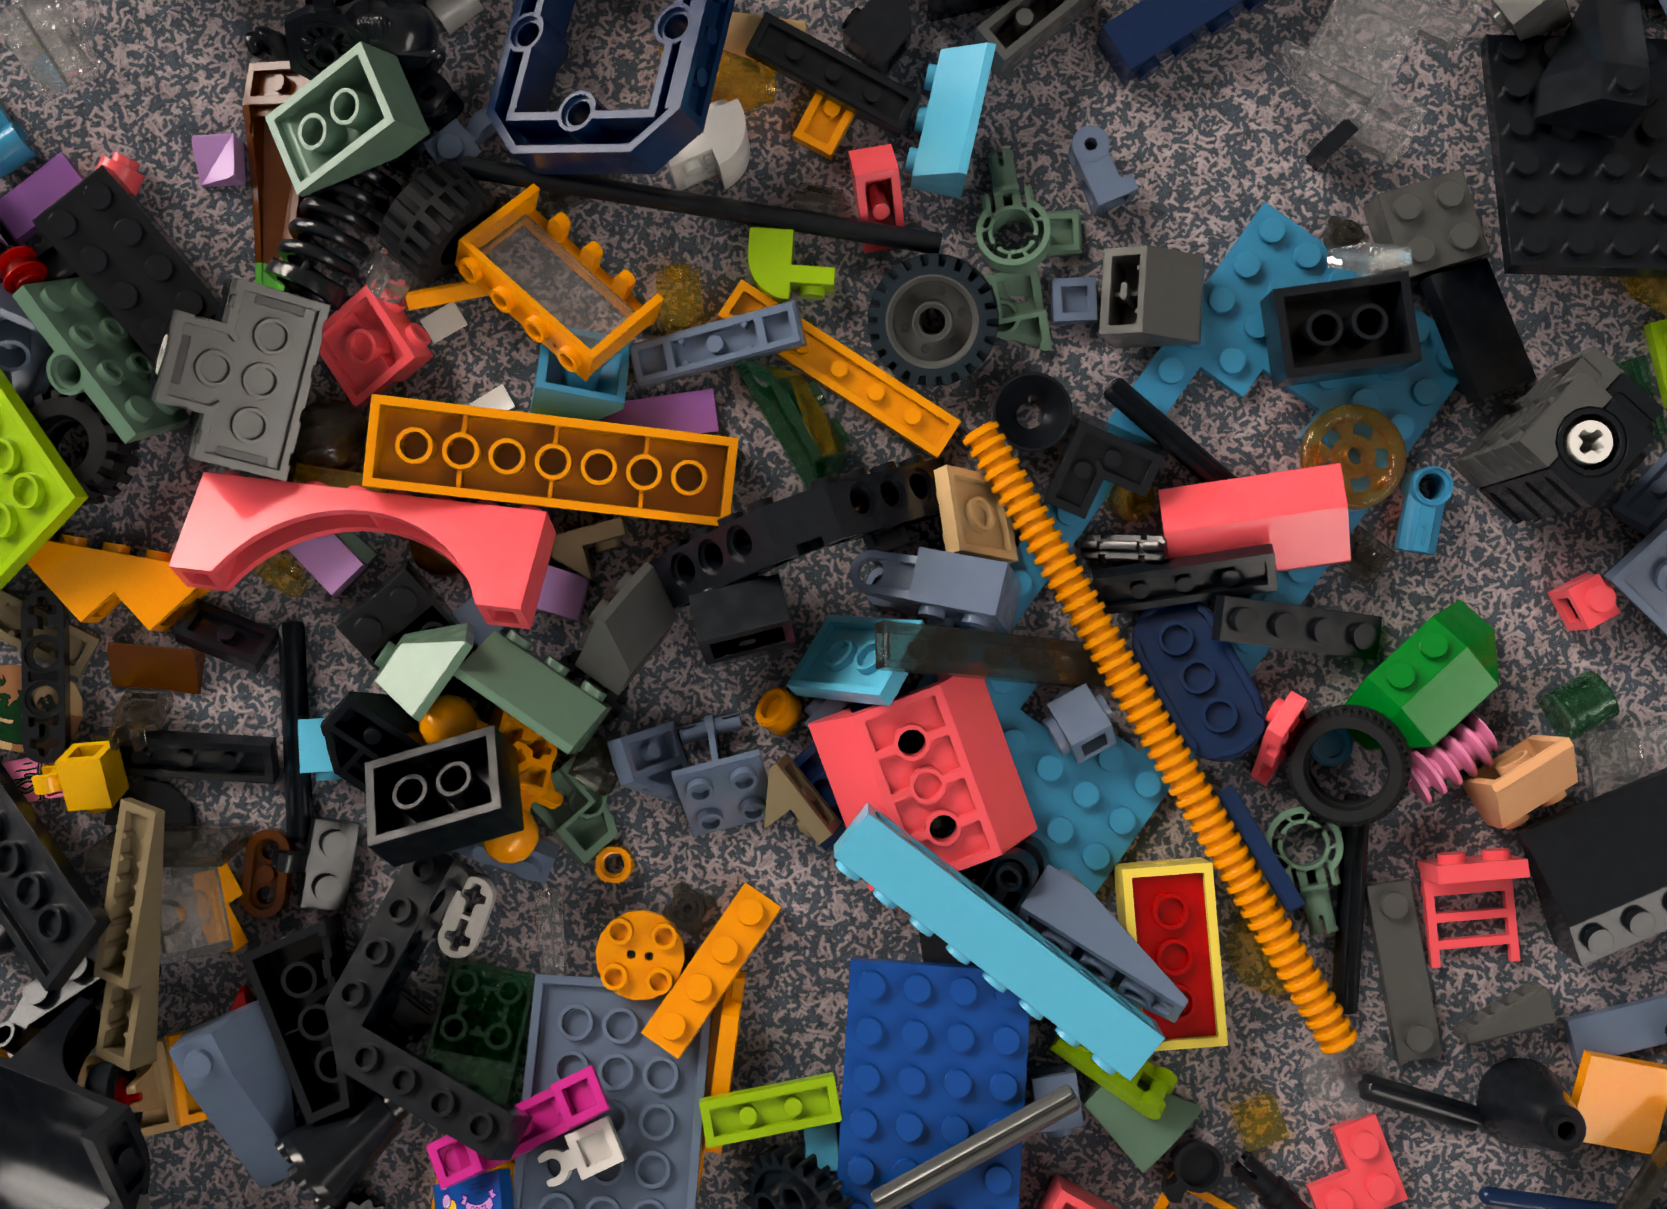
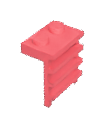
M1488 848L1481 850L1482 855L1466 856L1465 852L1454 851L1437 853V859L1417 860L1421 878L1420 894L1423 898V922H1425L1426 929L1425 945L1426 949H1428L1430 968H1441L1439 950L1507 944L1509 961H1521L1512 879L1530 877L1528 859L1511 855L1509 848ZM1502 892V907L1436 912L1434 896ZM1504 918L1506 933L1438 938L1437 923Z

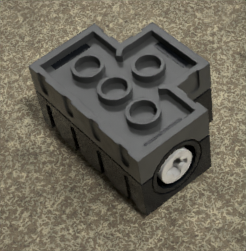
M239 278L225 279L221 292L223 297L220 307L217 308L215 320L195 316V314L180 310L167 309L146 397L155 402L192 411L189 420L191 425L188 437H185L182 452L190 458L287 481L290 469L288 464L291 452L294 453L301 426L299 420L302 408L305 409L312 382L310 376L313 365H316L323 338L322 329L324 321L328 319L331 305Z
M1592 346L1556 362L1525 396L1520 397L1518 400L1510 401L1452 463V466L1473 486L1480 488L1479 491L1515 524L1531 520L1537 522L1541 518L1548 516L1555 518L1562 512L1575 513L1587 507L1594 509L1603 504L1614 493L1615 487L1612 484L1622 473L1627 474L1646 458L1647 452L1644 449L1656 437L1653 434L1656 425L1652 421L1660 415L1664 408L1625 372L1621 374L1622 370L1596 346Z

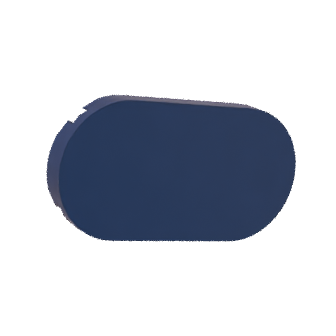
M1201 602L1142 610L1133 628L1132 649L1137 662L1141 665L1142 671L1149 678L1150 685L1155 688L1157 698L1162 700V707L1169 712L1171 723L1176 724L1177 734L1183 736L1184 745L1189 747L1197 756L1216 762L1232 761L1249 753L1258 744L1263 735L1266 725L1265 705L1231 643L1211 640L1214 619L1212 611Z

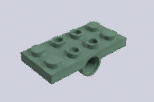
M80 277L25 284L12 295L54 350L46 366L47 376L51 385L64 395L70 396L86 392L124 444L179 429L190 420V416L184 408L155 402L146 397L154 366L153 363L142 354L123 326Z

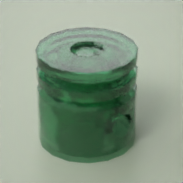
M1591 670L1584 671L1539 698V706L1553 731L1559 737H1569L1571 742L1576 740L1578 736L1581 737L1586 734L1587 731H1592L1617 717L1620 713L1617 698L1611 688L1597 673Z

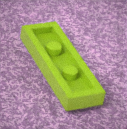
M833 1072L699 1098L707 1148L842 1121Z

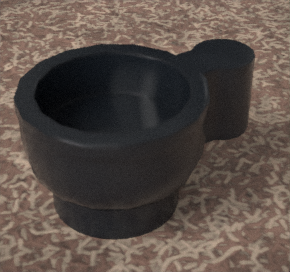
M1186 1140L1177 1147L1173 1154L1172 1167L1174 1174L1162 1182L1161 1191L1172 1203L1180 1202L1187 1190L1196 1193L1211 1191L1219 1185L1223 1178L1225 1169L1223 1157L1217 1148L1205 1140Z

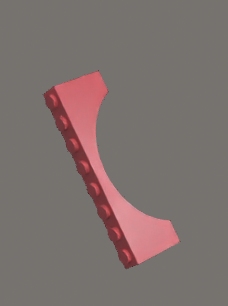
M225 471L223 474L203 472L169 563L171 570L187 587L229 592L256 566L273 555L304 541L343 532L365 531L392 534L419 542L438 552L455 565L467 578L475 605L487 624L531 630L557 533L547 511H542L537 507L529 505L512 508L499 506L486 500L469 503L456 501L453 498L442 495L426 498L413 496L410 493L399 490L383 493L370 491L361 486H349L348 488L331 487L318 481H307L305 484L282 481L270 477H264V479L245 477L233 471Z

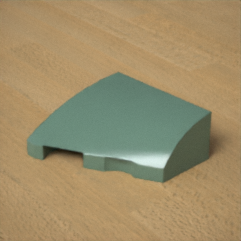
M1038 266L1019 274H1006L999 271L982 274L991 286L998 305L999 327L997 338L1011 342H1020L1037 347L1043 351L1053 350L1047 312L1044 309ZM1007 296H1029V298L1025 302L1014 303Z
M591 742L586 745L582 752L576 753L551 775L556 791L559 789L565 793L567 805L565 806L562 803L556 809H549L533 802L530 809L579 866L586 864L618 835L614 817L610 814L607 803L608 794L605 782L601 780L595 756L597 751Z
M1140 1080L1137 1084L1144 1091H1148L1150 1087ZM1096 1082L1080 1096L1084 1106L1142 1173L1147 1171L1169 1150L1202 1111L1194 1101H1188L1173 1094H1166L1164 1098L1166 1107L1161 1118L1158 1120L1149 1119Z

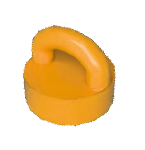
M773 688L759 700L756 708V720L766 730L775 735L783 736L789 733L798 723L802 712V704L797 697L785 688Z

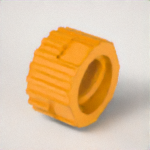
M618 843L615 845L609 844L602 848L598 855L595 856L594 871H596V875L600 880H603L605 883L619 884L624 882L634 870L635 859L629 848L624 847V845H619ZM608 855H621L624 861V868L620 873L614 874L606 870L605 859Z

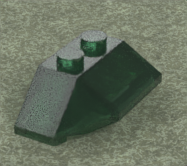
M746 359L735 361L734 365L737 373L806 490H810L808 486L810 482L834 474L836 481H840L839 476L842 474L847 453L844 444L850 440L838 419L836 418L830 422L823 411L822 406L826 405L827 401L817 383L813 381L808 384L801 373Z

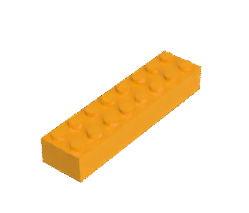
M371 394L362 486L706 526L715 525V527H719L717 520L731 514L739 438Z

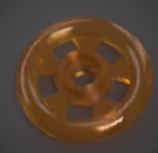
M1341 405L1325 411L1308 427L1300 447V467L1302 469L1321 466L1328 461L1331 464L1341 463L1348 510L1365 509L1385 500L1399 485L1406 467L1405 443L1396 425L1380 411L1363 405ZM1356 422L1374 429L1370 440L1361 435L1353 434ZM1330 429H1333L1341 435V439L1330 450L1321 443V440ZM1350 449L1359 451L1361 460L1358 464H1354L1348 459ZM1375 449H1387L1388 463L1386 468H1376L1374 466L1376 463ZM1367 475L1371 488L1360 492H1353L1350 480Z

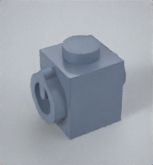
M1086 683L1075 689L1068 688L1061 691L1055 696L1053 701L1046 704L1050 716L1043 719L1042 722L1061 756L1071 753L1076 763L1080 764L1117 744L1113 726L1110 722V719L1114 716L1108 703L1101 694L1094 697Z

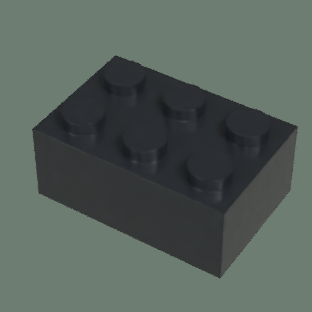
M1409 271L1273 289L1260 301L1273 388L1402 371L1422 360Z
M495 725L365 763L367 844L371 850L393 867L524 830L517 748Z

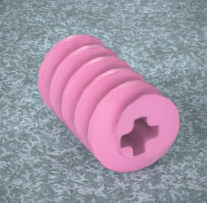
M1470 713L1462 720V723H1459L1433 748L1410 749L1412 771L1408 788L1428 804L1432 802L1429 791L1430 787L1444 795L1448 792L1444 779L1448 778L1456 786L1463 784L1459 770L1463 769L1472 777L1477 776L1476 760L1487 768L1494 766L1490 752H1499V745L1495 736L1478 716Z

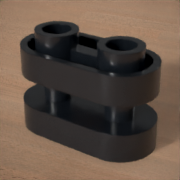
M1029 835L1005 854L995 858L980 888L1018 916L1021 905L1048 866L1049 854L1047 848L1039 839Z

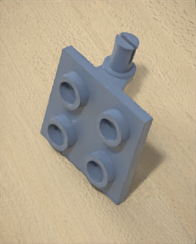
M739 711L714 718L713 714L704 716V721L679 726L683 745L708 738L712 758L710 762L671 771L694 837L765 819L768 777L759 749L726 758L721 756L718 735L743 730Z

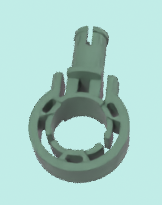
M1002 148L1003 166L999 165L997 150H993L986 156L996 212L992 213L989 194H984L981 197L983 212L976 225V240L981 257L991 268L1006 274H1019L1035 268L1048 254L1052 238L1051 225L1044 208L1034 200L1031 186H1024L1026 208L1022 206L1014 152L1011 149ZM1009 222L1029 224L1034 230V240L1029 241V244L1024 248L1011 251L1005 250L1000 246L996 249L994 235L996 230H999V228ZM1038 229H1043V230H1044V234H1043L1042 241H1041V243L1039 244V246L1036 248V242L1039 243V230H1038ZM989 239L992 251L996 250L997 255L987 248L985 240Z
M1294 806L1283 810L1271 821L1267 828L1265 839L1272 848L1273 834L1277 826L1284 819L1289 822L1280 831L1283 835L1287 833L1289 828L1297 824H1310L1317 829L1321 825L1311 819H1307L1310 813L1303 806ZM1303 814L1302 818L1291 819L1292 815ZM1327 823L1333 832L1335 842L1330 844L1327 832L1325 830L1321 831V835L1325 840L1324 851L1317 860L1308 864H1299L1291 861L1283 851V840H1277L1280 854L1275 853L1277 858H1282L1288 864L1287 867L1283 868L1293 884L1294 880L1291 870H1296L1300 892L1305 902L1304 908L1309 925V935L1323 934L1319 915L1323 917L1327 933L1339 930L1338 925H1336L1323 864L1326 863L1332 886L1341 883L1337 866L1343 855V837L1339 827L1334 824ZM1335 848L1332 858L1328 859L1330 849ZM1314 870L1316 881L1308 883L1306 871Z

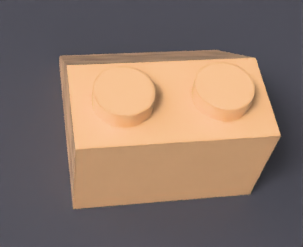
M1531 735L1493 759L1494 766L1487 768L1482 765L1478 768L1477 776L1472 777L1468 774L1463 777V784L1461 785L1486 825L1505 828V830L1516 828L1530 818L1528 815L1530 811L1540 805L1546 807L1561 801L1567 796L1565 790L1578 782L1574 745L1569 737Z

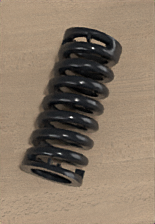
M419 141L404 153H406V157L417 162L425 146ZM401 156L381 164L388 170L403 177H408L413 172L412 165ZM375 168L355 175L392 197H397L402 191V187L397 181ZM348 179L312 193L315 197H307L301 201L299 207L304 218H295L288 226L289 233L294 239H283L277 246L278 253L284 261L272 257L264 270L268 276L304 298L331 305L330 310L334 311L339 310L348 295V289L322 274L301 256L325 264L349 278L357 277L359 268L325 248L311 235L331 241L361 258L369 255L370 248L357 238L336 228L321 214L344 221L370 237L379 236L380 227L364 215L347 208L331 193L347 197L381 217H385L390 208L387 202L354 185Z

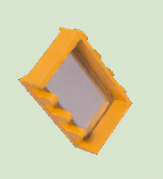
M533 183L459 239L455 266L465 280L476 284L488 294L500 311L509 313L524 327L531 339L544 344L554 353L566 370L575 372L586 382L596 370L645 328L655 325L664 298L657 293L642 305L632 296L636 280L630 271L625 269L613 279L600 267L603 249L596 241H591L582 249H579L568 239L571 222L566 214L558 212L548 221L536 210L540 188Z

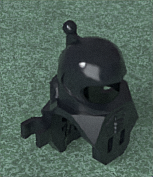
M305 0L306 6L286 15L284 21L290 69L309 80L315 78L360 41L396 55L404 74L421 69L428 65L431 60L441 63L445 60L446 56L445 51L438 47V28L434 17L426 7L412 0Z

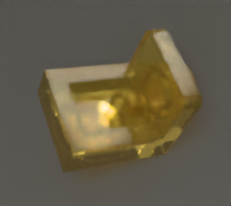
M679 263L666 266L664 271L658 272L656 289L657 293L664 298L660 309L663 335L706 324L700 268H690L689 264Z

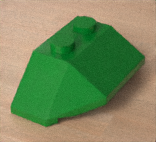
M1459 600L1432 616L1367 676L1345 704L1368 707L1388 717L1402 732L1409 749L1433 748L1498 688L1499 678L1495 630L1463 601ZM1346 728L1352 738L1365 751L1383 749L1370 735L1356 729Z

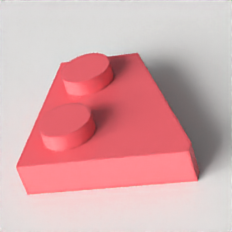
M1292 690L1285 700L1279 697L1273 703L1265 718L1269 725L1265 731L1250 775L1251 778L1265 787L1286 757L1294 735L1311 717L1308 700Z

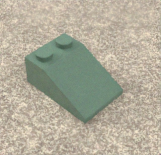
M361 41L265 116L296 194L302 197L396 159L430 134L397 56Z

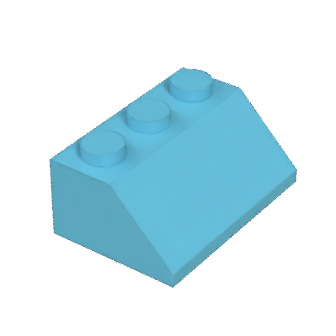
M985 42L941 49L938 64L929 63L923 90L931 91L928 106L919 105L914 127L915 132L922 133L918 148H909L904 173L912 175L910 188L961 199L996 44Z

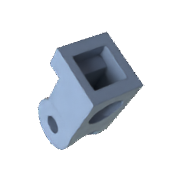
M1088 125L1077 130L1073 136L1068 151V158L1093 216H1097L1133 200L1139 187L1132 173L1120 177L1108 152L1110 141L1106 132L1098 126Z

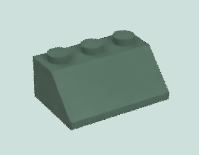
M513 629L508 634L494 630L453 674V676L568 755L583 751L612 709V706L604 702L607 694L587 680L582 685L567 676L571 670L568 666L549 654L543 660L530 651L534 643Z

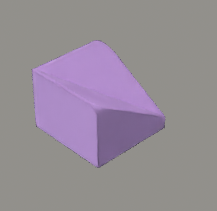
M234 133L192 136V148L202 187L246 185L245 152L242 140Z

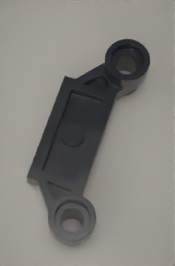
M98 941L61 990L45 991L38 979L21 989L23 996L9 1020L0 1024V1049L6 1051L9 1058L79 997L90 999L105 989L106 980L94 975ZM160 963V969H159V978H160L161 972H162L161 963Z

